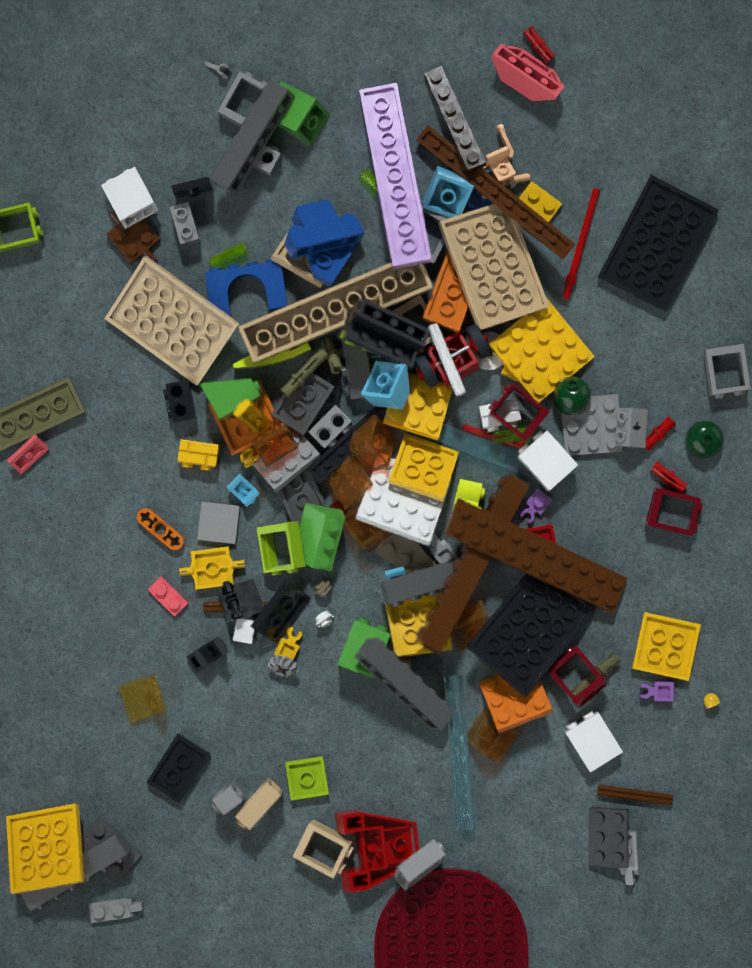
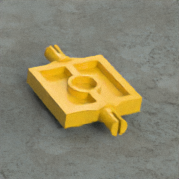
M229 546L191 551V567L179 568V572L187 571L180 573V576L192 575L195 582V590L223 586L222 583L225 581H230L234 585V569L245 568V564L237 565L245 563V561H233L230 556Z

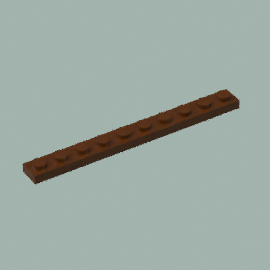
M429 125L418 136L416 141L453 172L472 184L474 189L562 260L575 246L573 241L485 170L480 168L468 173L458 149Z

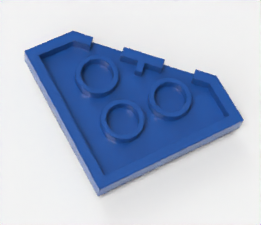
M357 244L306 256L313 278L331 287L355 251Z

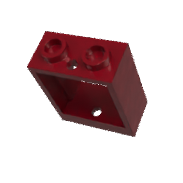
M512 383L511 386L507 384L500 392L503 395L500 400L497 401L495 399L488 407L491 410L489 415L525 443L550 411L515 383ZM512 391L539 411L523 433L519 432L496 413Z
M654 488L645 525L692 536L698 528L697 514H701L703 503H700L701 498ZM662 495L693 502L687 530L656 522Z
M576 646L575 648H569L562 659L555 660L548 672L575 705L582 708L608 686L609 683ZM579 655L596 675L597 679L575 696L556 673Z

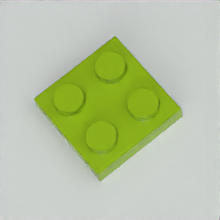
M323 756L285 762L291 801L329 795Z

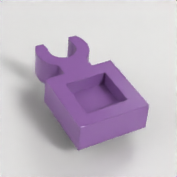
M537 488L526 501V504L530 507L521 511L520 516L522 517L525 513H529L531 517L528 523H531L535 518L534 514L537 512L541 515L552 499Z
M654 681L653 687L646 683L640 684V687H645L648 690L646 694H640L641 698L646 699L652 695L653 701L673 702L674 682Z

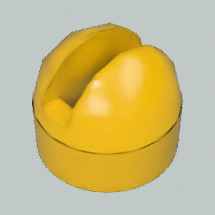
M708 693L704 698L706 709L721 703L718 696L713 693Z

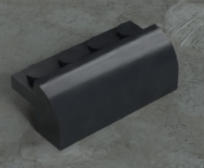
M362 298L353 305L344 322L346 328L342 339L393 363L405 364L407 369L410 370L414 366L418 350L425 347L430 330Z

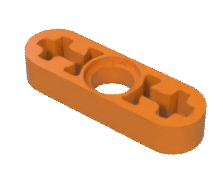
M144 508L138 512V522L172 550H179L183 547V536L151 509ZM149 512V518L153 521L155 520V517L158 519V521H156L152 525V528L148 527L151 524L149 521H142V513L146 514ZM160 523L166 527V532L163 535H159L155 531L156 526ZM170 530L173 532L170 534L173 538L177 536L180 538L178 541L180 543L179 546H172V540L169 538L166 541L163 539Z

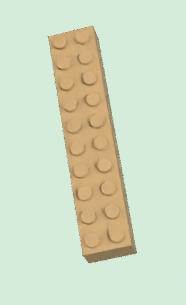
M389 263L241 325L239 330L253 363L257 364L345 327L346 324L344 322L349 311L362 298L388 309L431 291L433 286L423 263L393 269V264Z

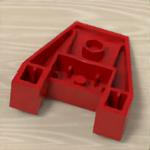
M357 810L335 812L337 832L356 834L359 867L343 870L341 874L343 890L350 893L368 890L394 876L397 867L414 854L411 824L415 853L419 851L416 822Z

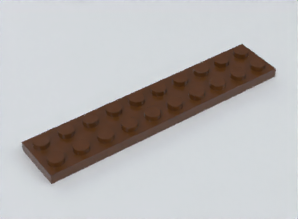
M460 498L455 503L443 535L609 613H615L627 581L625 576Z

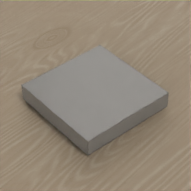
M201 502L197 540L236 544L240 506Z

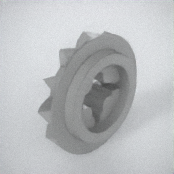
M274 656L270 658L268 663L270 671L275 672V675H280L282 678L284 676L287 678L296 676L299 670L297 663L286 656Z

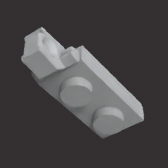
M436 534L432 535L430 543L433 547L430 551L438 564L458 558L449 543H446L444 539L440 542Z
M629 831V867L619 868V870H621V875H625L626 885H634L636 883L635 875L639 874L640 869L637 831Z
M120 898L88 904L91 923L129 918L134 916V912L142 911L143 902L132 903V898Z

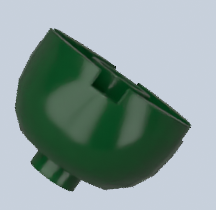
M570 376L562 379L554 388V406L559 412L566 415L577 412L582 414L591 405L589 385L578 377Z
M705 420L691 425L685 436V444L689 452L695 457L702 459L711 458L718 454L724 443L723 432L719 426Z

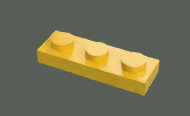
M248 399L240 403L233 412L260 437L273 424Z

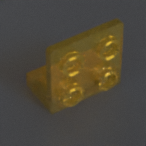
M155 674L119 686L130 722L167 711Z

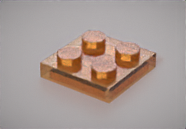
M351 455L326 480L345 510H351L364 496L365 492L374 485L356 458Z

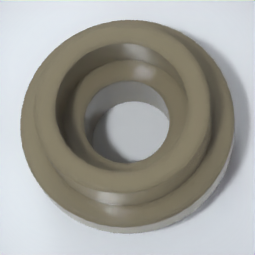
M328 579L318 581L314 586V593L316 595L319 594L321 597L326 595L332 588Z

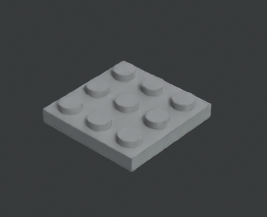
M618 394L591 396V405L582 414H578V412L571 413V415L561 413L564 450L570 456L623 451L622 447L615 446L617 411L619 408Z

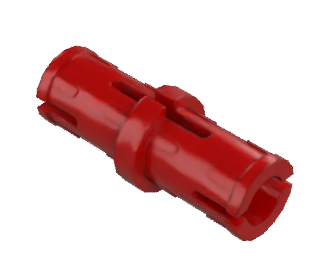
M533 26L523 32V35L533 46L532 49L538 52L546 64L549 60L555 58V54L545 44V39H541Z
M669 416L657 428L654 427L652 429L653 432L646 438L645 449L650 452L660 440L663 441L665 435L677 425Z
M658 461L650 470L661 478L664 484H669L679 493H682L688 485L677 477L674 471H669Z

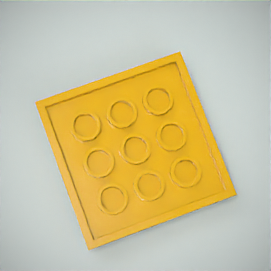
M548 299V308L523 316L488 344L492 352L524 391L537 402H540L554 391L559 381L572 376L595 357Z
M75 803L6 816L11 894L85 882L79 804Z

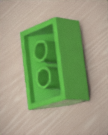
M305 503L299 528L306 565L316 569L332 571L345 520L343 510Z

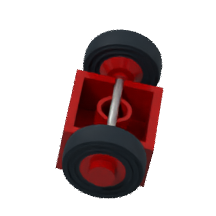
M475 324L466 328L469 343L465 341L460 331L444 339L461 380L480 369L479 362L472 350H475L481 358L491 354L486 335L483 332L481 333ZM435 345L426 349L431 363L423 354L416 357V372L421 380L424 379L428 387L432 388L439 384L436 371L446 388L451 386Z

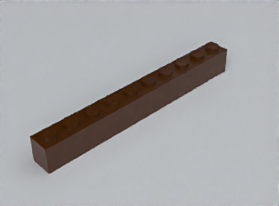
M511 473L499 479L497 482L498 488L495 493L491 494L488 499L489 505L487 509H484L509 522L512 520L530 486ZM466 545L461 550L463 554L460 559L458 558L453 564L452 568L454 570L451 576L448 575L443 583L445 587L442 593L439 592L434 600L436 604L433 610L430 609L425 617L426 623L416 633L417 639L415 642L435 654L441 653L491 559L490 556Z

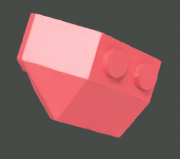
M500 44L491 56L500 80L531 101L555 100L565 87L552 68L522 48Z

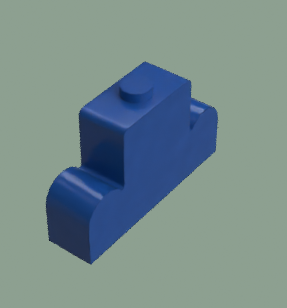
M329 200L309 202L296 207L292 217L294 226H291L288 231L285 247L291 259L359 244L365 232L355 215L346 213L341 218H338Z

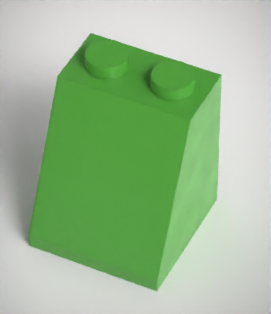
M281 81L279 85L289 89L295 97L279 122L278 127L306 145L311 146L330 114L317 99Z
M251 379L201 384L212 407L222 421L234 415L233 412L237 409V406L245 399H248L252 404L262 399V388L257 381L253 382Z
M360 617L359 620L355 619L337 665L374 679L375 676L356 660L354 656L366 639L379 638L386 646L390 633L387 632L388 628L377 624V627L369 625L370 621Z

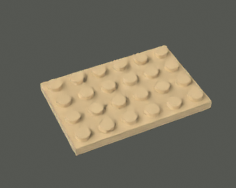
M492 204L442 220L438 223L474 322L480 331L549 307L519 224L497 206Z
M147 256L142 259L104 318L196 386L201 383L240 324Z

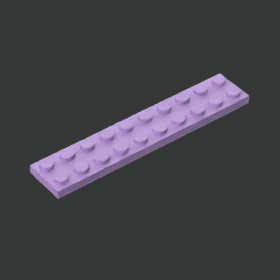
M397 83L361 89L359 92L393 269L432 262Z

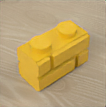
M181 439L177 461L182 463L181 467L193 468V465H200L201 470L212 471V467L217 468L220 445Z

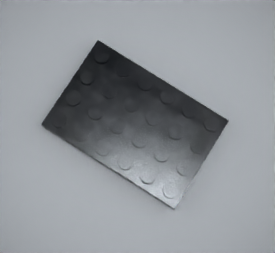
M650 175L598 278L666 312L719 209Z
M525 573L466 648L523 698H526L596 609L588 602Z

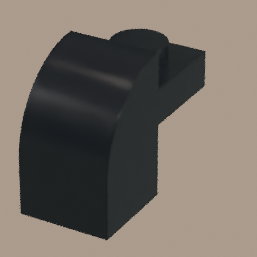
M217 636L188 655L187 659L197 673L229 651L225 642Z

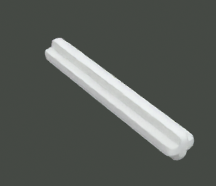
M432 324L428 329L456 396L463 395L466 392L438 324Z

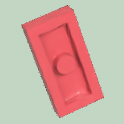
M34 434L7 461L20 474H23L49 450V447Z
M162 576L148 589L174 617L188 604Z

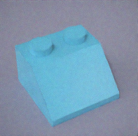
M437 166L423 198V208L449 218L461 215L474 186L455 172Z
M376 361L361 395L373 406L402 410L410 394L407 366L405 364Z

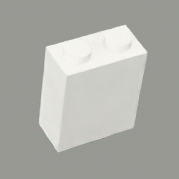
M135 167L125 170L119 176L111 178L101 185L125 229L159 211Z
M540 431L532 438L534 442L530 446L526 443L518 451L520 455L517 458L547 491H550L578 464L548 431L544 433Z
M591 710L582 716L584 719L580 722L573 721L566 726L567 730L564 731L589 772L594 771L623 752L597 711L593 713Z

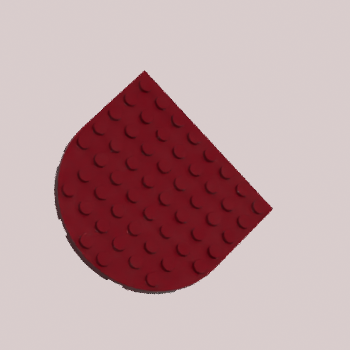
M435 869L405 891L401 886L387 901L376 926L374 965L375 968H529L526 926L514 900L495 881L478 872L467 869Z

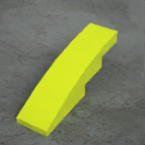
M307 342L292 351H285L257 364L253 363L249 355L232 365L235 369L270 366L294 359L312 350Z

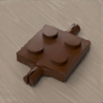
M116 212L110 213L109 216L115 221L116 225L106 236L130 264L144 256L151 257L156 262L158 259L150 251L160 241V238L144 219L125 229Z

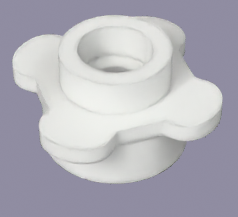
M328 611L322 612L315 618L316 626L319 628L329 626L334 616Z

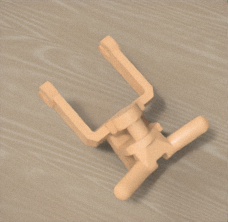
M497 125L496 129L505 147L487 154L486 166L482 167V169L491 170L492 177L504 187L508 184L512 185L529 181L531 176L528 173L516 175L509 162L514 154L513 148L505 134L503 125Z

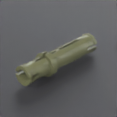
M319 348L310 360L296 374L294 373L291 376L292 379L281 388L282 393L290 398L300 386L305 384L304 381L329 355L322 348Z
M612 652L601 664L598 663L596 665V669L603 677H607L609 672L621 661ZM591 672L571 692L575 696L597 679L596 675Z

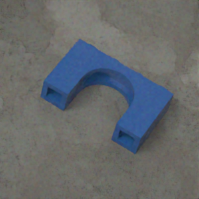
M271 259L266 260V263L263 264L249 262L244 267H239L236 264L228 266V269L220 270V267L210 268L209 272H205L209 301L230 317H232L229 290L237 279L245 276L255 277L264 284L269 311L279 310L288 306L282 266Z

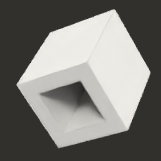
M254 616L236 621L233 641L253 643L255 630L251 625L255 621L253 620Z

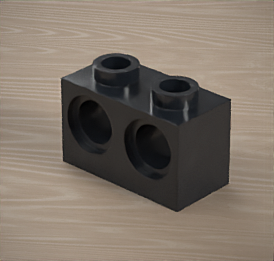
M183 380L165 384L166 389H163L164 398L169 401L170 406L167 408L168 418L172 419L174 423L197 418L190 381ZM174 388H182V395L180 397L173 396ZM179 406H185V415H177L176 410Z

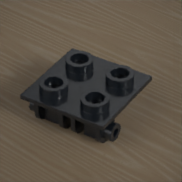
M254 579L234 585L230 581H225L222 583V588L217 589L228 622L259 614L264 609Z

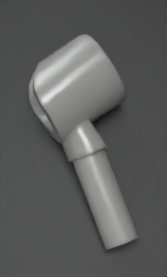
M205 62L206 67L214 69L224 79L229 78L224 72H232V70L226 64L218 66Z

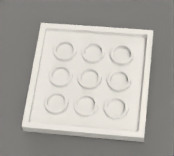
M380 454L355 519L429 546L452 480L449 482L443 502L388 483L396 459Z

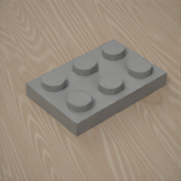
M294 430L255 461L253 466L277 493L317 461L321 455L304 435Z

